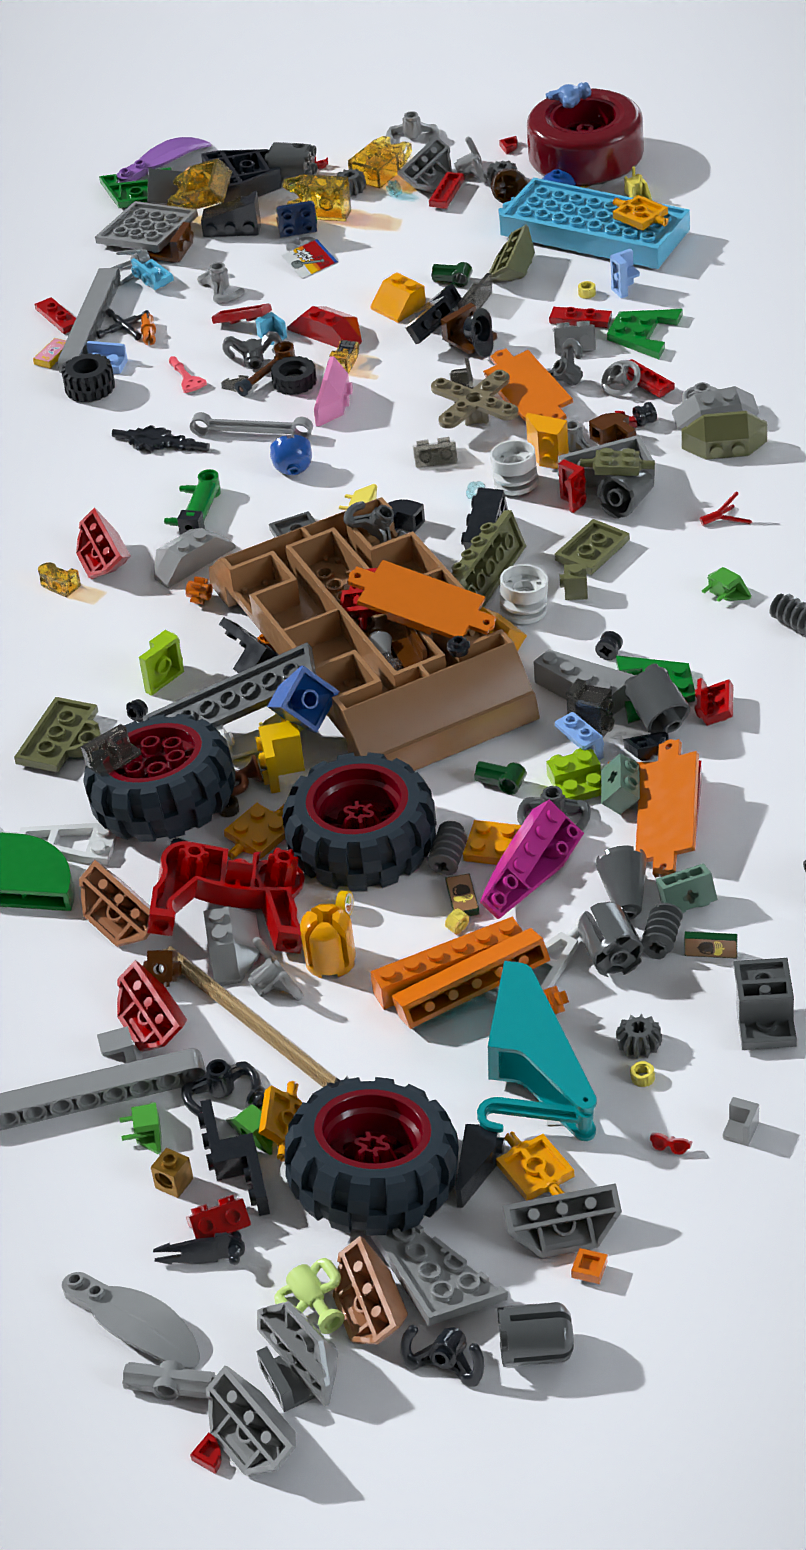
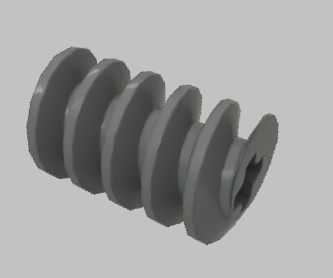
M782 593L777 594L770 605L769 613L771 617L806 635V602H801L799 598H794L790 593L785 596Z
M442 822L435 836L428 857V865L441 875H453L458 870L467 842L464 827L459 822Z
M660 903L653 906L650 910L641 939L644 946L643 953L648 957L660 960L673 950L683 918V913L677 906L670 903Z

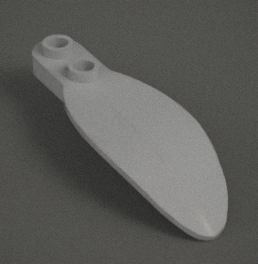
M73 1272L63 1279L61 1286L66 1299L92 1312L95 1320L118 1339L161 1361H177L185 1369H193L199 1364L200 1352L192 1332L181 1317L166 1303L136 1289L108 1286L84 1272Z

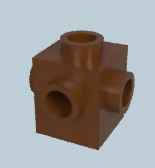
M147 950V961L143 962V967L165 987H170V982L178 981V977L182 973L181 961H178V950Z

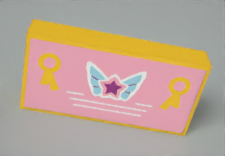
M54 338L33 358L34 365L51 369L58 362L66 340Z

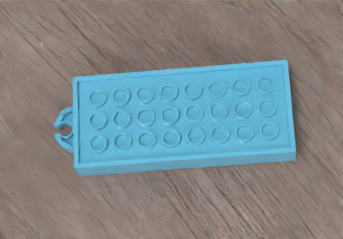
M533 177L516 197H511V201L503 203V208H499L498 212L500 235L509 237L511 232L527 225L532 242L609 259L610 255L631 249L633 251V265L658 269L690 231V209L662 204L668 207V214L664 216V218L668 219V224L664 227L658 223H653L642 231L613 218V211L619 208L613 205L614 198L617 197L627 201L633 199L631 197Z

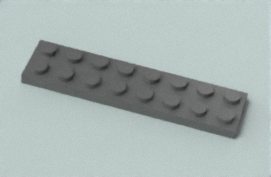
M308 642L153 711L143 716V721L149 720L150 716L165 714L166 717H175L177 714L192 715L196 721L204 719L214 727L228 724L268 706L278 686L300 666H305L316 674L312 647Z

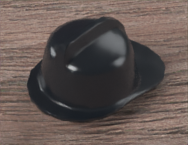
M480 308L473 315L466 318L463 325V333L466 339L473 344L480 356L489 357L493 351L492 318L486 309Z

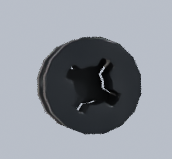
M646 402L641 407H633L632 414L636 418L639 427L646 425L647 422L653 423L657 421V412L651 402Z
M605 631L595 646L597 655L604 660L615 659L618 650L623 645V639L614 631Z

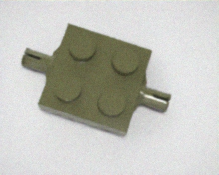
M602 448L596 450V456L593 459L580 458V466L593 468L595 475L639 476L641 469L655 470V460H642L639 457L640 451H635L634 449L627 448L622 451H613L611 448Z

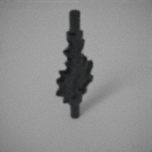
M149 425L144 429L138 427L136 430L129 429L128 431L112 430V437L126 439V441H129V445H135L137 451L145 449L153 453L154 449H163L164 446L167 448L175 447L178 450L184 448L189 451L193 449L210 450V443L198 442L195 439L186 438L184 435L173 436L171 434L172 431L164 427L155 428L154 425Z

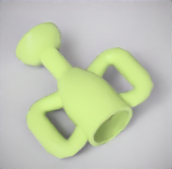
M327 1258L318 1259L311 1267L307 1264L298 1265L288 1273L286 1277L287 1285L279 1289L275 1294V1304L287 1302L285 1296L293 1293L300 1300L296 1308L302 1313L308 1306L315 1308L320 1316L318 1327L321 1333H332L343 1324L345 1316L338 1309L328 1308L324 1302V1294L338 1287L341 1282V1274L333 1262ZM321 1268L330 1278V1282L322 1285L317 1277V1273Z

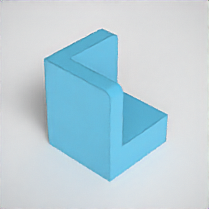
M273 312L255 319L258 337L262 338L268 332L273 331L277 332L282 340L287 338L285 321Z

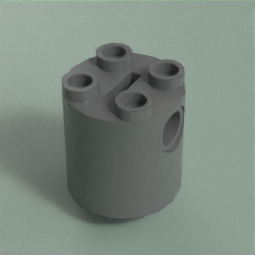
M273 142L266 153L265 162L270 169L281 168V180L308 182L312 179L313 174H317L318 166L315 163L317 148L315 145L304 143Z
M658 664L649 665L644 672L628 678L624 683L626 686V697L633 703L637 715L650 734L676 731L690 713V706L678 687L671 681L668 671L663 667H659Z

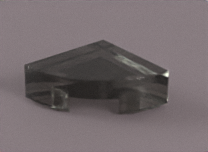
M238 375L239 378L231 380L227 378L221 382L222 389L237 392L235 383L248 379L249 376Z

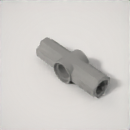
M173 1360L162 1361L160 1365L129 1362L125 1364L123 1370L122 1384L124 1389L153 1392L155 1396L166 1401L176 1400L178 1396L209 1399L206 1396V1387L216 1375L215 1372L185 1369L181 1363Z

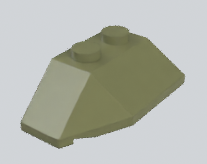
M527 225L511 232L508 237L509 240L502 246L487 275L488 281L511 282L517 278L522 279L527 275V270L535 254Z
M748 411L704 414L687 427L685 426L681 429V447L683 450L705 460L749 456L767 442L768 424L767 421L761 420Z

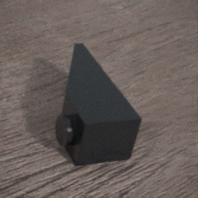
M465 1124L455 1187L457 1208H463L497 1166L496 1158H498L499 1154H504V1137H500L498 1132L484 1129L480 1124Z

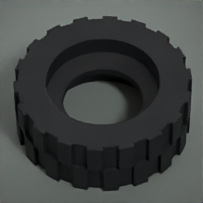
M285 357L274 363L271 368L273 388L279 393L298 395L308 392V390L316 385L315 364L306 357ZM292 374H301L295 377H287Z

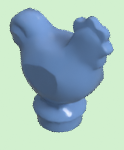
M581 82L577 86L565 84L557 90L549 91L545 95L547 99L557 100L563 104V107L571 109L579 103L580 99L585 100L591 96V88L587 82Z

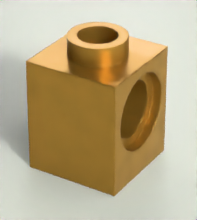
M165 1148L151 1166L155 1188L176 1198L180 1197L194 1179L189 1157L169 1148Z

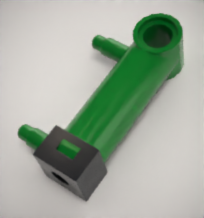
M206 469L201 471L197 477V485H180V492L193 495L186 510H181L178 518H164V524L178 526L180 535L190 529H205L204 521L214 499L221 494L219 474L216 470Z

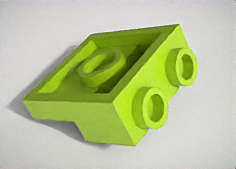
M166 629L149 641L150 649L139 656L144 689L151 696L184 672L180 640L175 633H171Z
M579 748L573 754L566 756L557 754L546 761L547 776L552 786L561 788L565 798L584 801L601 796V763L592 748L588 750Z

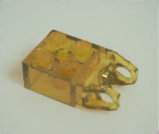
M379 137L348 160V168L362 171L366 179V185L380 189L393 179L401 167L406 164L412 153V143L403 141L398 144H391V137Z
M219 158L190 166L189 170L175 177L173 184L179 190L170 196L167 205L200 209L224 202L232 171Z
M300 175L287 178L282 184L284 189L295 193L299 197L298 199L288 201L287 205L313 201L317 220L347 221L352 210L348 177Z

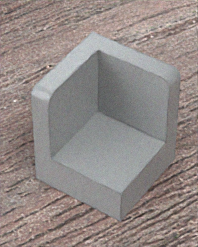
M128 1026L97 1034L102 1056L123 1052L126 1063L137 1061Z
M732 1097L729 1104V1120L723 1131L722 1138L749 1146L759 1124V1104Z

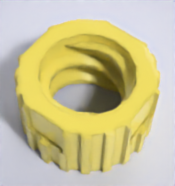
M591 281L581 282L578 285L579 297L585 299L594 297L596 295L595 283Z
M457 908L446 918L445 927L454 934H459L467 927L469 916Z
M646 1061L636 1062L630 1069L632 1083L638 1087L652 1085L655 1080L653 1065ZM640 1073H648V1074L643 1075V1076L638 1075V1074H640Z

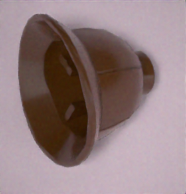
M504 169L499 171L492 179L491 191L495 199L505 203L511 201V197H516L528 182L520 171Z

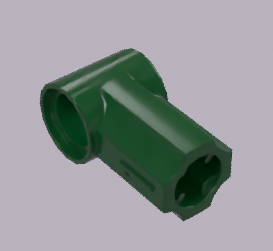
M460 262L457 265L433 264L431 277L433 282L453 283L457 287H464L468 284L473 269L467 262Z
M479 761L476 765L474 779L478 782L496 785L505 794L513 795L518 792L527 772L521 764L514 762L509 763L505 767Z

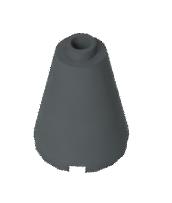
M645 470L639 471V476L613 475L606 477L600 482L597 489V497H600L602 502L601 508L613 518L619 519L629 516L652 490L654 479Z
M616 846L605 850V855L601 858L599 856L596 858V869L610 901L620 905L631 920L636 918L642 911L647 857L642 849H640V852L635 851L634 846Z

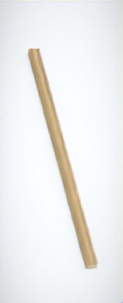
M169 946L168 948L163 949V950H176V949H174L172 946ZM178 952V961H181L182 975L320 1086L324 1087L327 1083H335V1076L315 1062L309 1055H306L300 1048H297L289 1039L282 1036L274 1027L267 1024L265 1020L255 1012H252L250 1008L246 1007L236 997H233L230 992H227L225 988L221 987L215 980Z

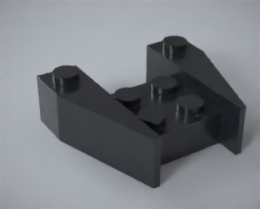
M268 149L217 150L201 153L202 168L212 175L223 176V178L217 179L220 203H228L237 197L251 195V192L257 191V195L260 197L282 188L281 168L270 169L265 162Z

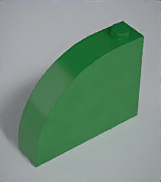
M0 832V907L71 911L75 897L74 884L69 864L61 851L51 843L35 836Z

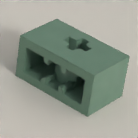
M621 753L601 769V804L619 815L640 799L639 764Z
M704 863L655 879L661 903L673 904L682 913L696 907L708 906L711 902L718 900L712 873Z

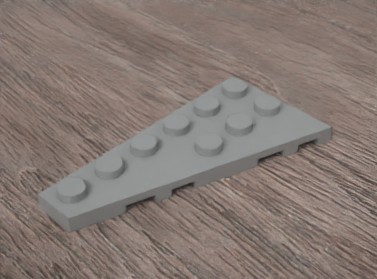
M420 1224L403 1232L398 1228L387 1230L386 1235L370 1236L428 1326L506 1301L508 1298L507 1290L501 1286L495 1287L489 1282V1277L482 1271L477 1273L469 1267L465 1258L436 1236L431 1238L424 1232V1227Z

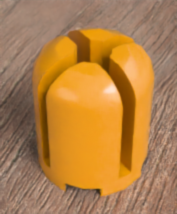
M319 904L312 907L311 911H307L300 922L306 968L312 975L322 978V975L330 976L335 974L339 978L349 973L355 966L356 951L350 915L335 904Z

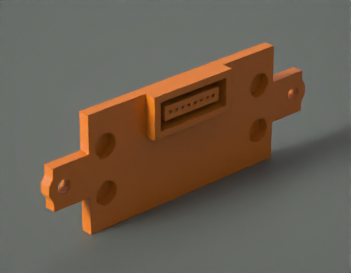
M505 348L490 355L495 366L484 370V376H489L495 370H503L510 375V382L498 394L505 402L512 403L518 407L519 415L525 422L527 413L562 420L567 419L566 414L561 408L573 403V398L529 350L513 356Z
M382 560L375 573L357 566L349 573L347 585L364 590L357 600V604L387 615L388 620L429 635L434 632L451 639L455 636L464 637L468 629L488 635L495 627L496 616L479 611L485 602V596L385 560Z
M670 739L659 744L658 761L640 765V799L638 800L635 851L640 852V849H642L646 854L647 862L653 861L652 874L655 878L675 873L677 855L695 851L699 753L693 751L681 755L682 742L679 739Z

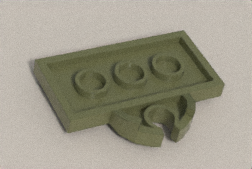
M55 697L14 756L15 764L58 773L68 757H83L89 755L92 750H97L96 743L102 740L99 724L93 720L99 712L98 706L96 704Z

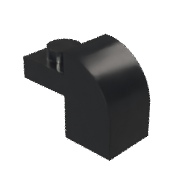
M399 499L388 503L394 512L393 520L396 532L401 529L415 533L425 522L424 504L408 499Z

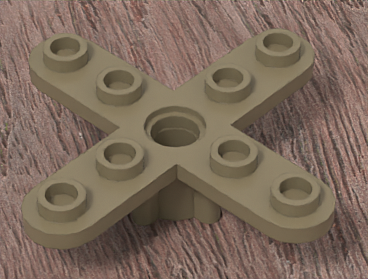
M495 370L473 389L445 378H437L431 383L432 393L456 402L439 416V425L442 428L451 429L458 426L464 420L466 426L479 423L486 424L489 423V415L502 420L517 418L519 415L517 406L493 397L510 382V375L503 370Z

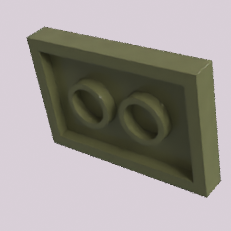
M592 519L554 554L555 561L564 565L587 564V574L592 576L630 540V533Z

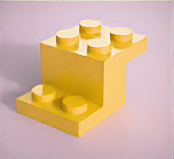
M281 716L280 723L258 727L260 737H255L257 750L262 751V753H259L258 758L260 768L265 769L262 771L264 785L269 784L271 794L281 792L278 776L305 771L298 725L285 720Z

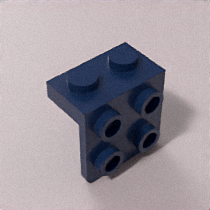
M313 201L277 207L276 222L280 238L317 232L315 204Z

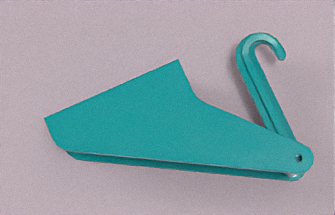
M504 961L487 1046L488 1080L521 1084L540 1102L491 1097L479 1105L477 1120L484 1129L498 1133L503 1132L504 1127L500 1123L489 1121L486 1118L489 1114L495 1113L559 1121L578 1140L590 1141L596 1135V1126L593 1118L597 1097L532 968L524 963Z

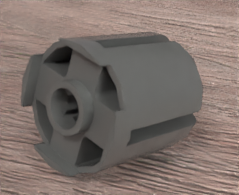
M610 901L591 906L590 909L593 915L585 911L580 916L578 933L596 970L605 977H609L608 974L619 972L626 975L635 970L642 962L640 957L644 946L626 911L620 905Z
M551 1302L497 1308L503 1367L561 1363L570 1359L574 1350V1334L571 1313L564 1304Z

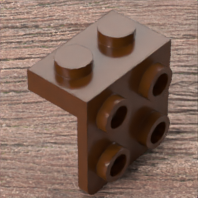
M183 222L162 251L156 253L147 251L150 259L154 261H170L172 263L180 262L193 244L194 232L191 230V224Z
M469 303L441 319L442 340L467 354L475 353L476 350L473 344L466 339L463 333V325L466 318L473 315L476 311V305ZM492 331L493 341L498 338L497 333Z

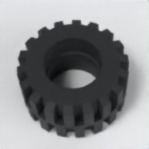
M93 353L81 354L66 361V364L62 366L61 373L65 393L74 401H98L111 394L115 388L112 364L106 356Z

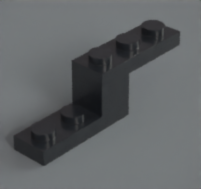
M453 283L447 285L413 314L416 319L405 328L415 344L421 343L441 326V319L455 312L453 308L463 300Z
M225 617L221 620L219 625L226 630L224 634L235 641L237 639L241 640L239 645L245 648L233 667V670L237 673L279 655L275 650L239 624Z
M211 1099L200 1101L202 1112L197 1113L200 1129L206 1128L207 1132L201 1135L204 1149H210L211 1151L210 1154H206L209 1171L215 1170L217 1181L245 1175L246 1185L252 1184L253 1189L248 1190L251 1206L257 1205L259 1216L270 1214L253 1133L220 1140Z

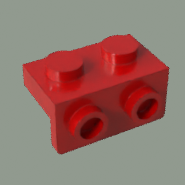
M563 459L558 463L560 498L569 502V511L575 513L584 506L587 499L584 467Z
M703 678L697 679V689H695L697 699L694 709L697 717L702 718L706 726L733 717L734 685L730 679L711 686H707Z
M229 1195L218 1199L219 1205L209 1209L207 1204L190 1209L192 1214L186 1216L188 1226L193 1230L195 1239L214 1237L215 1233H232L249 1227L251 1221L243 1198L235 1199L234 1195Z

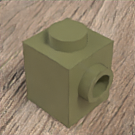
M587 564L564 565V574H559L560 588L565 590V600L588 599Z

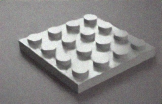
M135 201L95 236L97 244H104L105 246L132 249L142 248V250L145 249L155 253L160 252L171 241L183 222L191 224L198 217L197 209Z

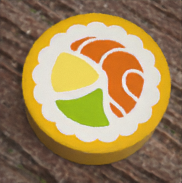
M341 890L337 894L335 905L340 906L342 910L351 915L354 904L353 894L351 891Z

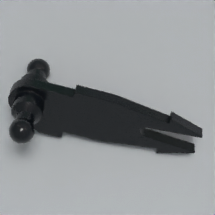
M234 1231L231 1234L227 1232L215 1233L214 1237L198 1238L171 1245L169 1242L154 1248L153 1253L181 1252V1254L155 1258L154 1262L172 1265V1263L203 1264L218 1262L220 1259H229L231 1265H238L240 1257L245 1252V1243L242 1241V1235L239 1231Z

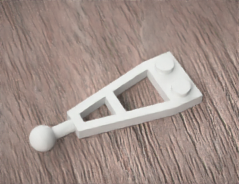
M100 823L20 827L19 832L4 831L0 827V832L26 834L38 838L48 837L47 842L59 849L67 860L84 864H92L96 860L102 865H109L118 838ZM91 835L86 851L57 845L59 838L63 836Z
M582 914L578 915L575 920V927L568 934L560 932L545 942L548 954L560 946L565 947L557 961L550 958L551 961L540 965L550 971L541 984L543 990L555 985L578 948L577 939L580 937L578 923ZM499 986L485 992V997L496 1003Z

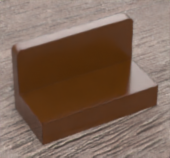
M406 626L407 637L393 641L391 651L402 669L428 659L427 649L415 629Z

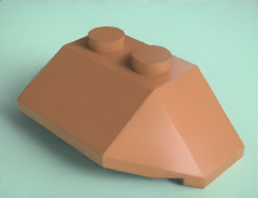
M94 860L79 878L83 916L117 947L146 940L150 933H147L150 905L125 882Z
M359 1236L338 1253L337 1262H339L337 1269L341 1274V1282L333 1290V1298L337 1309L345 1316L343 1324L350 1341L358 1344L378 1345L401 1327L408 1313L390 1269L366 1240Z

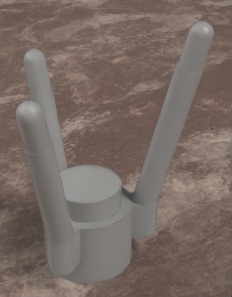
M142 248L117 251V255L133 254V256L130 257L129 261L111 268L120 269L131 265V259L133 258L143 264L150 260V256ZM132 273L119 282V285H123L133 278L134 275Z

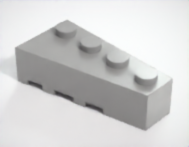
M639 435L558 456V463L565 459L580 466V458L593 459L596 456V450L611 448L613 451H622L629 448L640 451L639 457L642 460H653ZM584 467L585 487H596L606 477L613 476L595 475L593 468ZM641 469V470L648 471V472L652 475V477H653V479H654L655 470H653V469Z
M550 649L533 661L536 684L605 722L625 707V701H630L626 697V686L624 683L628 678L636 675Z

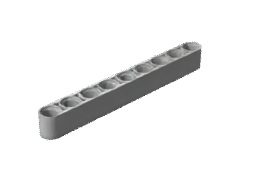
M119 268L98 269L59 356V373H61L62 366L66 364V361L81 354H88L86 344L88 341L96 340V332L100 330L106 317V310L109 309L119 287L121 279Z
M190 1048L0 1093V1131L182 1088L187 1082L205 1075L206 1070L202 1054L198 1049Z

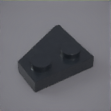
M657 732L623 739L624 749L641 761L653 760L654 756L658 755L659 744L669 740V733Z

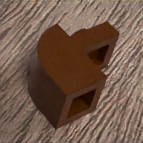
M606 413L589 421L590 439L599 445L637 436L636 429L629 425V417L621 413Z

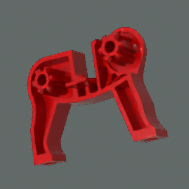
M189 841L173 843L163 851L158 882L152 891L147 933L173 936L176 913L196 898L221 906L262 909L275 951L301 954L303 944L294 899L303 888L305 876L298 867V857H294L293 850H281L278 847L273 851V854H269L268 860L259 861L261 851L254 852L252 863H248L242 858L235 859L234 861L228 860L229 849Z

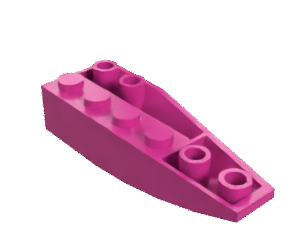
M550 799L532 809L499 860L484 890L480 903L497 919L503 917L564 866L584 832Z

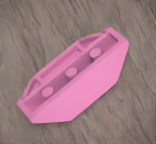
M330 356L314 406L316 426H322L344 415L346 406H349V395H352L353 384L349 382L348 373L334 356Z

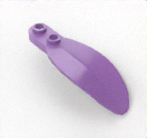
M178 137L166 140L147 151L132 165L120 169L117 173L118 182L137 181L148 174L149 168L161 167L187 153L209 147L211 143L194 137Z

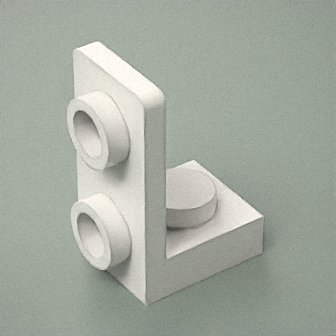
M223 725L215 727L226 739L232 760L258 751L255 737H260L259 729L233 738L232 733H227Z

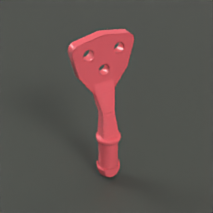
M171 356L169 358V364L183 377L181 386L184 393L198 390L207 385L205 379L191 376L185 370L183 363L178 361L177 357Z

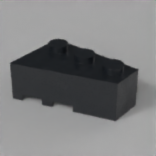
M257 191L251 192V195L245 197H237L228 203L222 202L203 209L201 218L203 237L259 235L261 217Z
M478 487L476 495H473L471 500L472 511L471 514L468 513L466 532H463L461 537V544L464 545L465 550L471 547V539L479 536L481 533L480 527L488 522L495 523L503 511L508 510L504 490Z

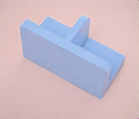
M631 249L610 255L611 290L620 298L628 296V286L634 283V278L640 276V271L633 266V251Z

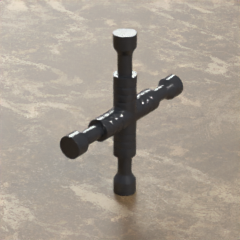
M109 308L106 310V315L110 318L112 317L115 324L105 330L97 331V337L101 339L108 333L124 329L128 334H132L135 340H139L142 336L141 333L135 331L131 325L138 323V320H141V316L147 313V318H149L150 312L145 310L140 315L123 319Z

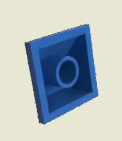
M300 666L278 686L267 707L285 720L317 733L333 704L332 697L338 695L340 691L305 666Z

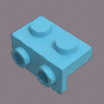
M135 258L131 259L132 274L153 290L164 287L174 281L172 273L153 259L143 264Z

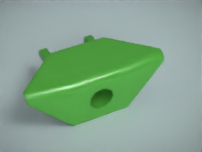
M721 567L708 574L709 585L702 589V593L709 591L718 596L717 601L719 602L722 599L726 601L750 600L752 596L742 577L725 567Z
M156 1102L131 1107L132 1116L119 1119L120 1123L133 1121L134 1134L121 1136L122 1141L136 1139L137 1144L156 1154H160L162 1134Z
M251 1104L238 1115L226 1119L227 1123L240 1135L253 1133L255 1146L265 1153L272 1155L273 1141L259 1134L262 1106L258 1109L255 1105Z

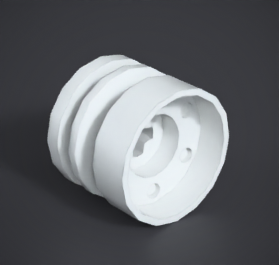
M509 440L499 443L490 451L495 489L504 490L505 495L515 496L528 493L536 488L539 478L535 448L531 443L523 440Z
M518 564L510 566L500 575V613L505 619L517 624H530L541 620L547 613L548 576L544 570L529 564Z

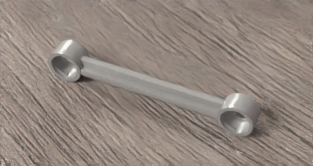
M197 412L191 420L190 430L197 436H205L209 431L291 434L293 438L294 435H300L309 439L313 430V423L306 417H297L293 422L212 419L207 413ZM195 421H201L205 423L207 427H200L196 424ZM296 426H303L308 431L301 432L296 428Z

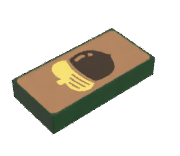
M470 873L445 877L452 911L458 908L468 916L480 915Z
M685 931L684 956L737 959L738 934Z

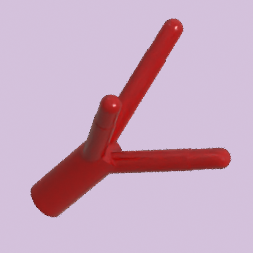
M737 491L717 511L699 518L702 526L718 519L751 524L752 520L723 515L735 507L734 504L730 505V503L739 495Z

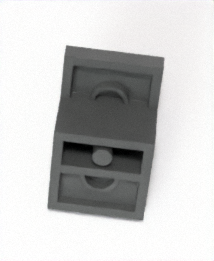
M788 957L733 961L736 982V1012L742 1050L797 1047L794 1025V994Z

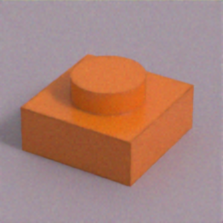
M579 1248L571 1269V1278L600 1284L608 1263V1254Z

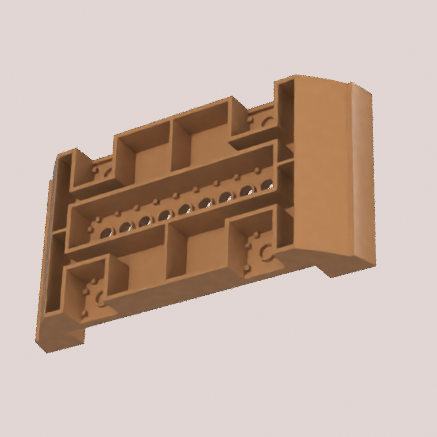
M383 497L365 503V508L355 512L353 516L371 514L375 507L378 508L380 505H386L391 509L392 507ZM346 511L220 558L209 567V581L215 592L228 608L239 604L279 655L307 642L312 647L316 675L340 691L338 695L332 697L333 704L327 716L346 739L348 753H354V756H367L368 752L384 754L387 760L393 761L395 758H398L409 764L416 771L540 719L536 695L532 690L520 656L513 641L502 629L488 635L468 629L464 638L470 642L471 646L468 654L460 658L451 656L447 649V643L451 638L434 632L429 635L415 629L427 649L428 659L402 669L399 663H394L397 660L392 651L391 656L385 659L369 640V637L377 632H387L391 635L392 642L407 637L406 626L388 620L387 615L380 614L368 618L367 631L363 632L358 626L359 617L351 618L340 605L342 591L349 590L350 585H347L349 573L356 566L363 569L377 568L382 560L465 589L413 531L397 537V532L394 530V521L390 525L391 540L380 544V541L375 536L370 535L367 530L361 527H348L343 520Z

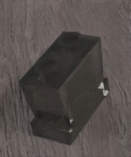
M577 678L566 692L567 715L574 712L604 738L608 732L612 731L615 724L612 689L586 685V681Z

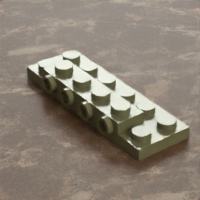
M504 510L495 523L488 522L480 527L481 533L479 536L471 539V547L461 553L462 559L460 562L455 563L451 567V574L466 590L485 596V602L482 607L486 605L500 585V575L502 572L513 566L527 547L512 510Z

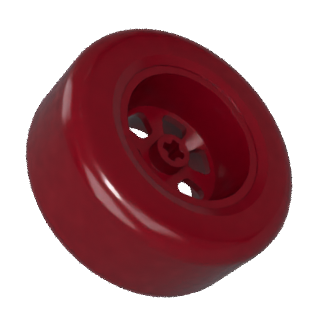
M591 88V96L585 100L580 99L579 103L571 109L563 107V104L557 100L546 98L532 109L527 118L529 161L533 168L542 176L556 169L567 172L573 177L576 185L599 184L622 177L632 171V167H636L643 156L644 130L642 111L629 97L605 89Z

